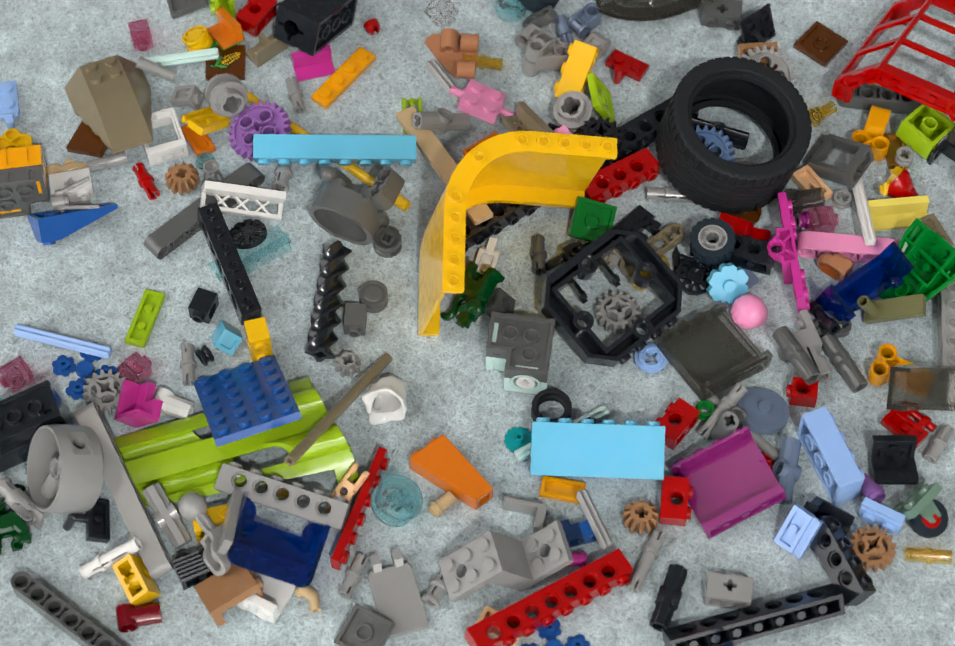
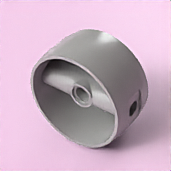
M77 424L41 426L31 440L27 458V484L32 502L39 511L53 514L81 513L92 509L99 497L103 480V455L97 434L92 428Z

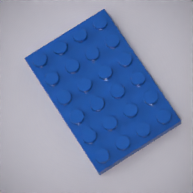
M275 355L264 356L259 361L242 363L239 367L230 370L224 369L218 374L203 376L196 382H193L217 447L302 419L299 408Z

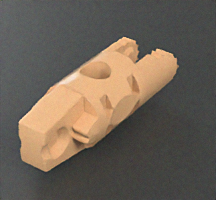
M354 462L329 498L334 499L336 495L347 499L346 503L349 504L370 473L365 471L360 475L356 483L350 478L358 470L359 466ZM345 487H346L347 490H348L347 495L344 494V492H343V489H344ZM330 504L328 505V507H327L326 510H325L327 513H329V512L331 511V505H330Z

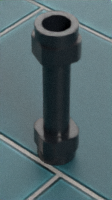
M812 301L810 303V313L824 323L823 327L831 335L839 333L840 325L825 313V308L818 301Z

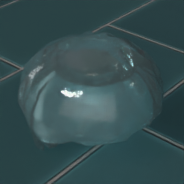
M496 0L494 4L496 14L503 21H518L527 12L526 7L522 6L518 0Z

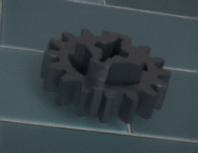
M599 116L598 120L591 117V122L584 121V126H580L579 135L598 137L601 135V137L617 138V147H621L623 133H621V127H616V121L610 123L609 117L606 120H602V116Z

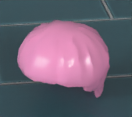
M743 294L732 304L730 315L735 325L748 330L761 327L766 322L768 309L758 296Z

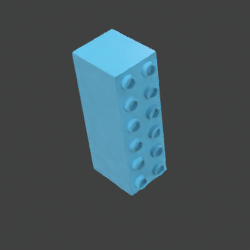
M537 417L536 422L532 421L530 475L664 480L665 426H660V422L647 421L645 426L638 425V421H624V425H616V420H602V424H594V419H580V423H572V419L559 418L558 422H550V418Z

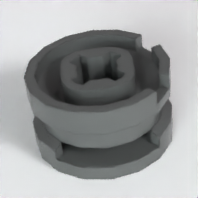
M382 226L378 229L373 239L376 254L380 257L392 258L401 251L402 237L397 228L393 226L384 228Z
M368 281L359 289L360 304H367L368 313H379L387 307V287L380 281Z

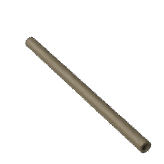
M385 353L285 457V462L288 465L293 466L391 363V355Z

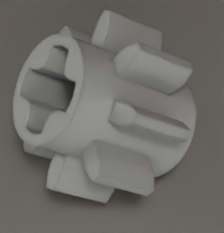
M344 351L340 357H336L335 371H341L342 378L344 376L353 378L355 372L360 373L359 365H361V359L355 358V352L346 353Z

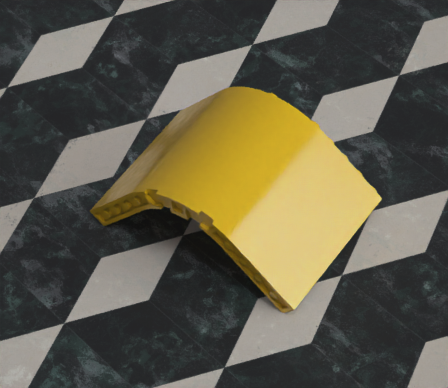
M514 131L491 137L470 150L451 175L423 234L419 262L417 335L438 336L440 333V302L445 293L462 294L464 292L466 211L468 209L489 203L574 209L576 198L578 196L585 198L586 188L604 161L617 158V138L539 131Z

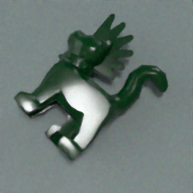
M470 262L465 271L464 292L456 294L451 303V309L447 313L441 312L442 320L450 321L455 317L458 320L456 324L462 329L464 327L468 329L472 322L475 323L478 317L485 313V307L488 306V300L491 298L496 285L505 279L495 268L489 267L484 274L476 271L478 265Z
M14 485L16 488H21L22 491L26 489L24 485ZM4 499L0 500V513L6 510V505H3ZM14 510L0 515V555L2 554V539L12 537L13 541L10 544L13 552L22 550L23 543H32L25 520Z

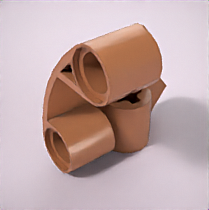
M446 28L441 31V34H432L424 41L439 63L453 77L475 79L479 34H459L455 29Z

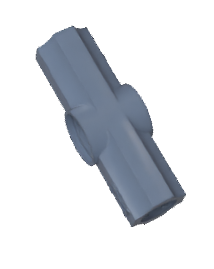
M782 438L780 456L773 465L772 472L778 483L781 484L787 499L778 504H792L794 486L802 473L801 466L798 465L802 443L797 438Z

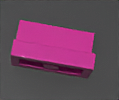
M326 45L314 56L302 51L291 53L292 65L298 82L332 75L335 72L330 45Z

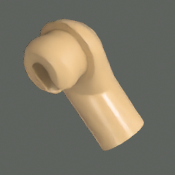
M299 584L294 590L296 597H305L308 600L311 613L320 612L321 606L318 592L308 584Z

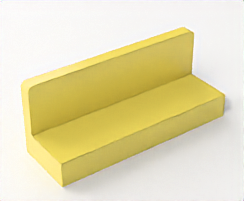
M928 195L868 200L874 230L909 228L916 218L919 219L928 215Z

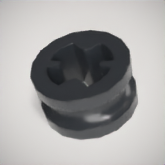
M203 345L201 350H195V354L203 366L206 367L209 361H215L213 354L207 346Z

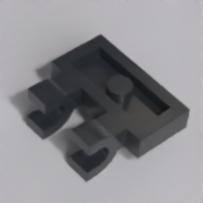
M639 205L613 229L639 232L647 240L648 236L642 231L647 230L654 236L661 231L659 228L662 224L655 220V216Z

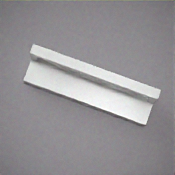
M205 180L201 190L200 207L207 206L205 205L206 195H212L219 201L218 205L221 204L223 206L219 207L222 213L281 220L283 203L286 200V191ZM228 198H233L239 205L235 208H229L224 201ZM248 201H254L259 208L255 211H249L244 204ZM268 204L278 205L277 214H270L264 207Z

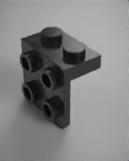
M872 435L869 456L874 480L878 485L918 484L919 476L914 458L917 445L916 435Z

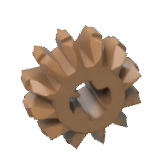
M183 161L181 165H178L175 162L174 167H168V173H165L166 186L168 189H171L173 195L178 191L180 196L183 195V192L190 195L191 190L196 191L197 185L200 182L199 172L192 163L186 165Z
M641 497L638 503L632 499L630 505H625L622 519L624 520V527L630 528L631 534L637 530L639 536L642 535L643 531L649 535L651 529L657 528L660 515L657 513V506H651V500L644 503Z

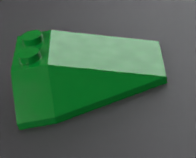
M916 218L903 234L877 295L882 299L924 294L927 302L955 282V247L923 221Z

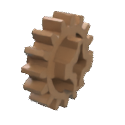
M867 525L865 530L859 527L857 533L853 532L850 537L851 539H849L853 550L861 559L862 566L865 567L866 572H868L869 568H872L874 573H877L879 567L884 571L887 565L892 564L893 558L896 555V543H891L893 536H886V529L882 530V532L878 531L879 527L877 525L874 529H871L870 525Z

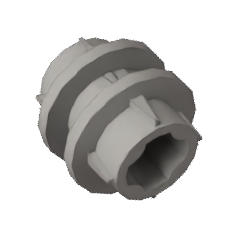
M229 73L216 74L208 82L204 91L205 99L213 112L224 117L236 116L243 110L248 99L247 90L239 78Z
M566 92L554 104L553 113L559 127L565 125L574 135L580 133V126H584V121L591 122V117L595 118L596 116L591 100L582 92ZM578 110V113L571 115L572 112Z

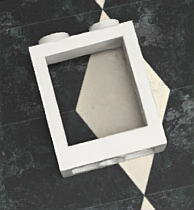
M171 107L153 112L151 118L152 129L172 124L177 140L149 147L148 143L142 145L149 166L188 156L187 144L174 108Z

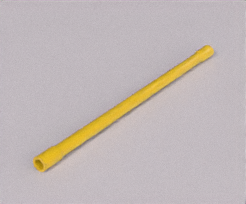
M247 90V102L249 104L254 102L255 105H258L261 99ZM291 121V133L310 134L302 127ZM351 163V166H340L369 187H372L376 178L354 163ZM399 194L394 205L405 212L411 206V201Z

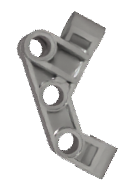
M528 24L516 36L517 44L526 50L522 67L523 73L528 77H534L541 70L561 69L563 63L568 60L569 55L567 51L571 43L574 44V42L564 43L536 25ZM594 31L583 43L600 49L596 59L597 62L608 51L611 41Z

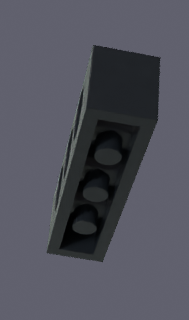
M735 234V248L737 249H734L733 255L725 263H733L736 267L770 275L775 260L769 256L767 251L769 241ZM777 246L772 247L771 251L776 253Z
M821 516L818 519L824 522L811 545L831 582L843 594L844 605L858 606L876 592L873 581L863 568L861 559L853 550L851 541L844 534L840 521L835 516Z

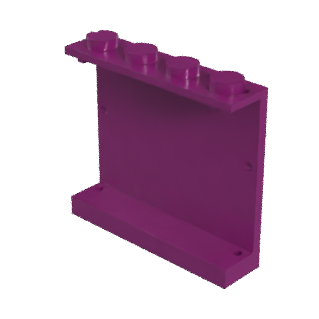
M748 426L734 430L726 438H719L712 445L705 449L700 448L693 455L686 459L681 458L674 462V465L670 466L675 477L690 478L689 485L693 486V497L688 499V502L708 539L787 499L784 489L778 483L752 437Z

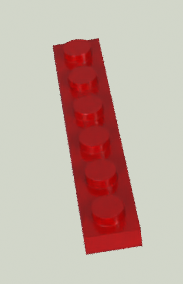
M378 448L368 471L370 475L363 483L331 557V567L340 571L342 565H346L349 560V548L351 545L354 546L357 541V530L359 526L362 527L364 525L366 508H371L374 501V495L372 494L375 489H379L382 482L381 473L383 470H387L390 463L387 449Z

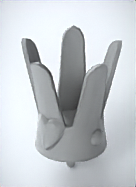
M207 160L203 164L204 181H208L209 177H211L212 181L218 182L217 174L224 180L217 161Z

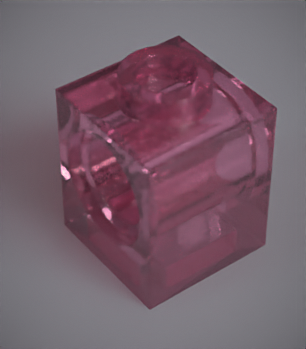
M147 19L129 22V33L134 51H147L154 48Z
M833 206L808 208L810 217L809 231L834 233L836 225L839 224L838 214L834 213Z
M137 351L117 367L121 378L125 377L126 380L139 385L153 374L151 361L145 355L141 356Z
M21 356L0 367V384L4 389L8 388L12 394L34 381L32 371Z

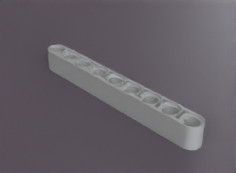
M91 402L76 410L74 415L78 424L92 428L98 436L103 455V477L131 537H138L142 542L143 548L138 552L150 576L155 580L174 570L172 561L95 402Z

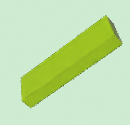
M145 289L124 340L125 344L145 349L165 301V293Z

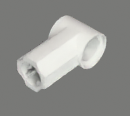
M159 387L155 392L153 399L157 398L163 401L161 416L168 414L184 419L193 415L195 403L176 397L166 388Z

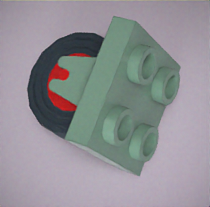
M938 482L930 485L926 483L920 488H913L907 493L908 498L904 502H899L893 508V510L905 515L904 521L909 520L913 531L924 538L937 537L948 526L947 510L942 503L934 499L943 489Z

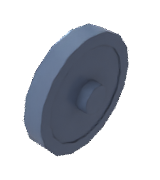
M755 387L748 389L747 393L737 403V406L742 407L747 413V420L743 426H748L750 431L760 435L779 433L785 428L790 416L789 406L784 398L767 388Z

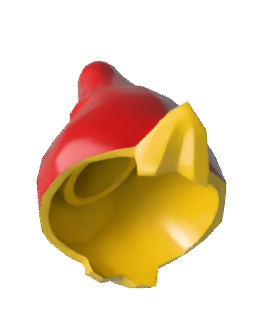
M900 166L889 170L891 175L887 181L884 182L883 186H878L882 195L891 198L919 196L914 188L910 173L907 169Z

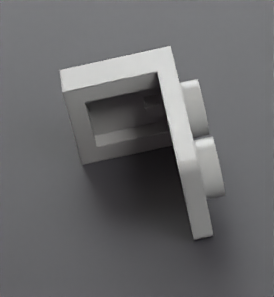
M514 496L510 498L504 497L503 510L536 516L533 534L549 525L550 518L546 517L548 505L540 501H525Z

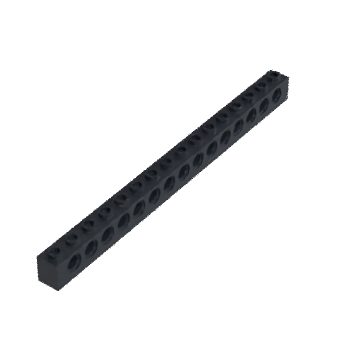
M671 98L620 126L623 136L621 147H617V158L615 160L606 159L599 170L634 154L640 149L648 148L657 137L656 133L659 123ZM699 110L691 114V117H698ZM489 203L487 206L493 212V217L476 226L466 214L467 236H465V253L470 247L482 244L489 236L499 234L503 228L515 225L522 217L532 215L541 206Z

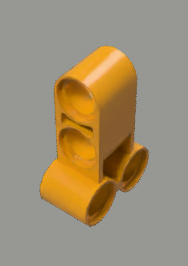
M872 105L864 130H856L852 134L851 140L870 145L874 161L879 162L886 158L890 142L883 135L892 110Z
M886 343L881 345L875 361L871 364L867 374L868 382L874 386H881L887 382L915 395L918 393L917 395L920 397L926 396L934 380V374L923 367L898 357L897 349L892 344Z

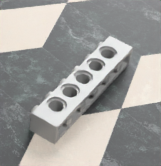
M953 282L937 294L939 381L955 382V282Z
M230 461L229 465L222 464L214 487L215 490L232 496L234 490L239 489L243 491L242 499L343 531L351 508L346 503L347 499L336 495L334 499L326 497V492L318 489H313V492L304 490V485L292 482V485L283 483L284 479L278 476L264 477L262 476V471L251 468L249 472L243 470L242 465ZM245 476L247 478L246 485L237 487V479ZM261 483H267L268 490L264 494L257 492V487ZM281 490H288L289 497L285 501L278 499V493ZM304 496L309 497L310 504L305 508H301L299 500ZM324 503L331 505V511L326 515L320 513V507Z

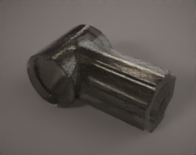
M822 187L802 191L790 188L784 191L786 192L787 200H795L792 202L793 214L801 212L806 208L824 206L825 204Z

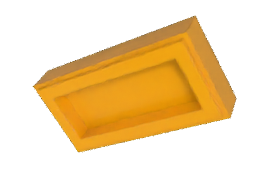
M543 475L539 497L579 504L576 495L578 491L585 489L586 483Z

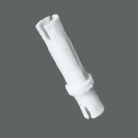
M133 537L131 540L105 554L96 555L94 560L80 566L81 575L88 579L100 571L105 572L109 569V566L115 564L129 553L133 554L142 550V542L138 537Z

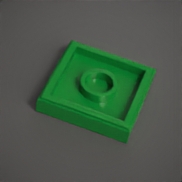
M578 196L568 236L593 242L607 230L613 228L617 207Z

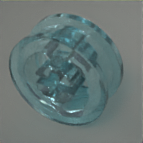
M391 475L374 488L370 503L372 511L379 521L387 526L401 527L409 523L420 513L423 497L420 488L412 479L404 475ZM387 489H395L390 494L387 492ZM403 508L407 511L406 513H398Z

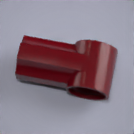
M159 602L138 606L126 603L115 608L118 631L126 633L128 630L130 632L135 631L139 626L162 623Z

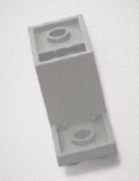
M554 521L522 541L488 531L438 562L451 602L456 603L489 583L522 592L573 563L574 560L561 522ZM550 546L549 555L545 557V549ZM466 566L467 571L465 573V576L462 577V569Z

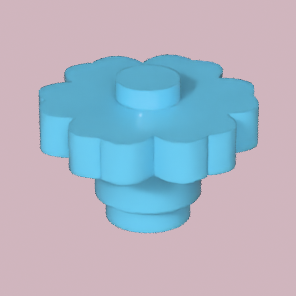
M722 263L719 266V270L713 269L707 277V282L710 284L707 287V292L714 301H720L722 305H732L738 297L743 294L745 295L749 288L745 283L749 278L741 267H736L733 263Z

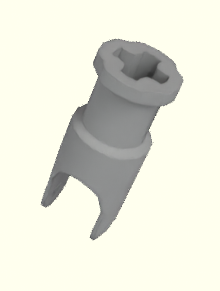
M8 476L1 478L0 494L5 498V502L22 519L31 521L33 515L28 510H34L36 505L21 488H16L12 484V480Z

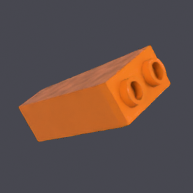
M444 434L430 440L426 447L422 450H416L409 458V466L413 472L442 490L451 492L455 498L475 510L493 498V488Z

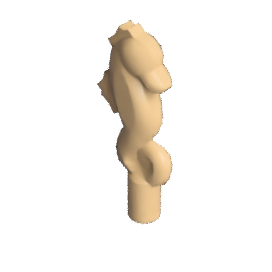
M70 158L63 163V166L53 163L46 167L47 176L49 174L88 168L87 164L83 161L75 162Z

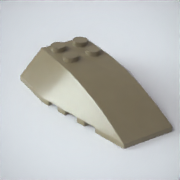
M119 55L106 57L105 59L79 66L64 87L74 113L82 118L86 126H90L92 132L100 137L101 141L113 154L153 142L150 85L143 70L136 68L137 63Z

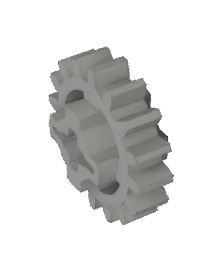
M612 291L611 296L605 293L603 299L599 298L598 305L595 308V318L599 320V326L605 325V331L613 329V334H616L617 330L624 334L625 329L629 330L632 324L640 318V305L636 304L637 299H630V293L624 296L623 291H620L619 294Z
M102 369L100 375L94 372L92 373L93 379H86L87 385H83V398L86 400V405L95 402L102 415L105 411L112 415V410L117 409L120 397L117 386L121 389L126 378H121L120 372L113 375L112 369L108 373H105ZM93 391H95V399L92 396Z

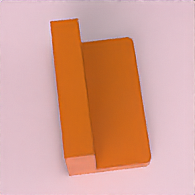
M223 7L217 9L216 14L219 23L207 28L208 34L223 49L243 41L244 37L240 23Z

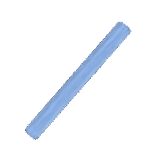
M17 324L14 329V333L18 337L109 359L112 354L110 346L22 324Z

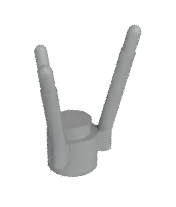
M86 177L63 189L55 190L56 195L51 196L54 212L99 209L100 205H90V201L70 203L68 195L63 194L89 181L90 178Z

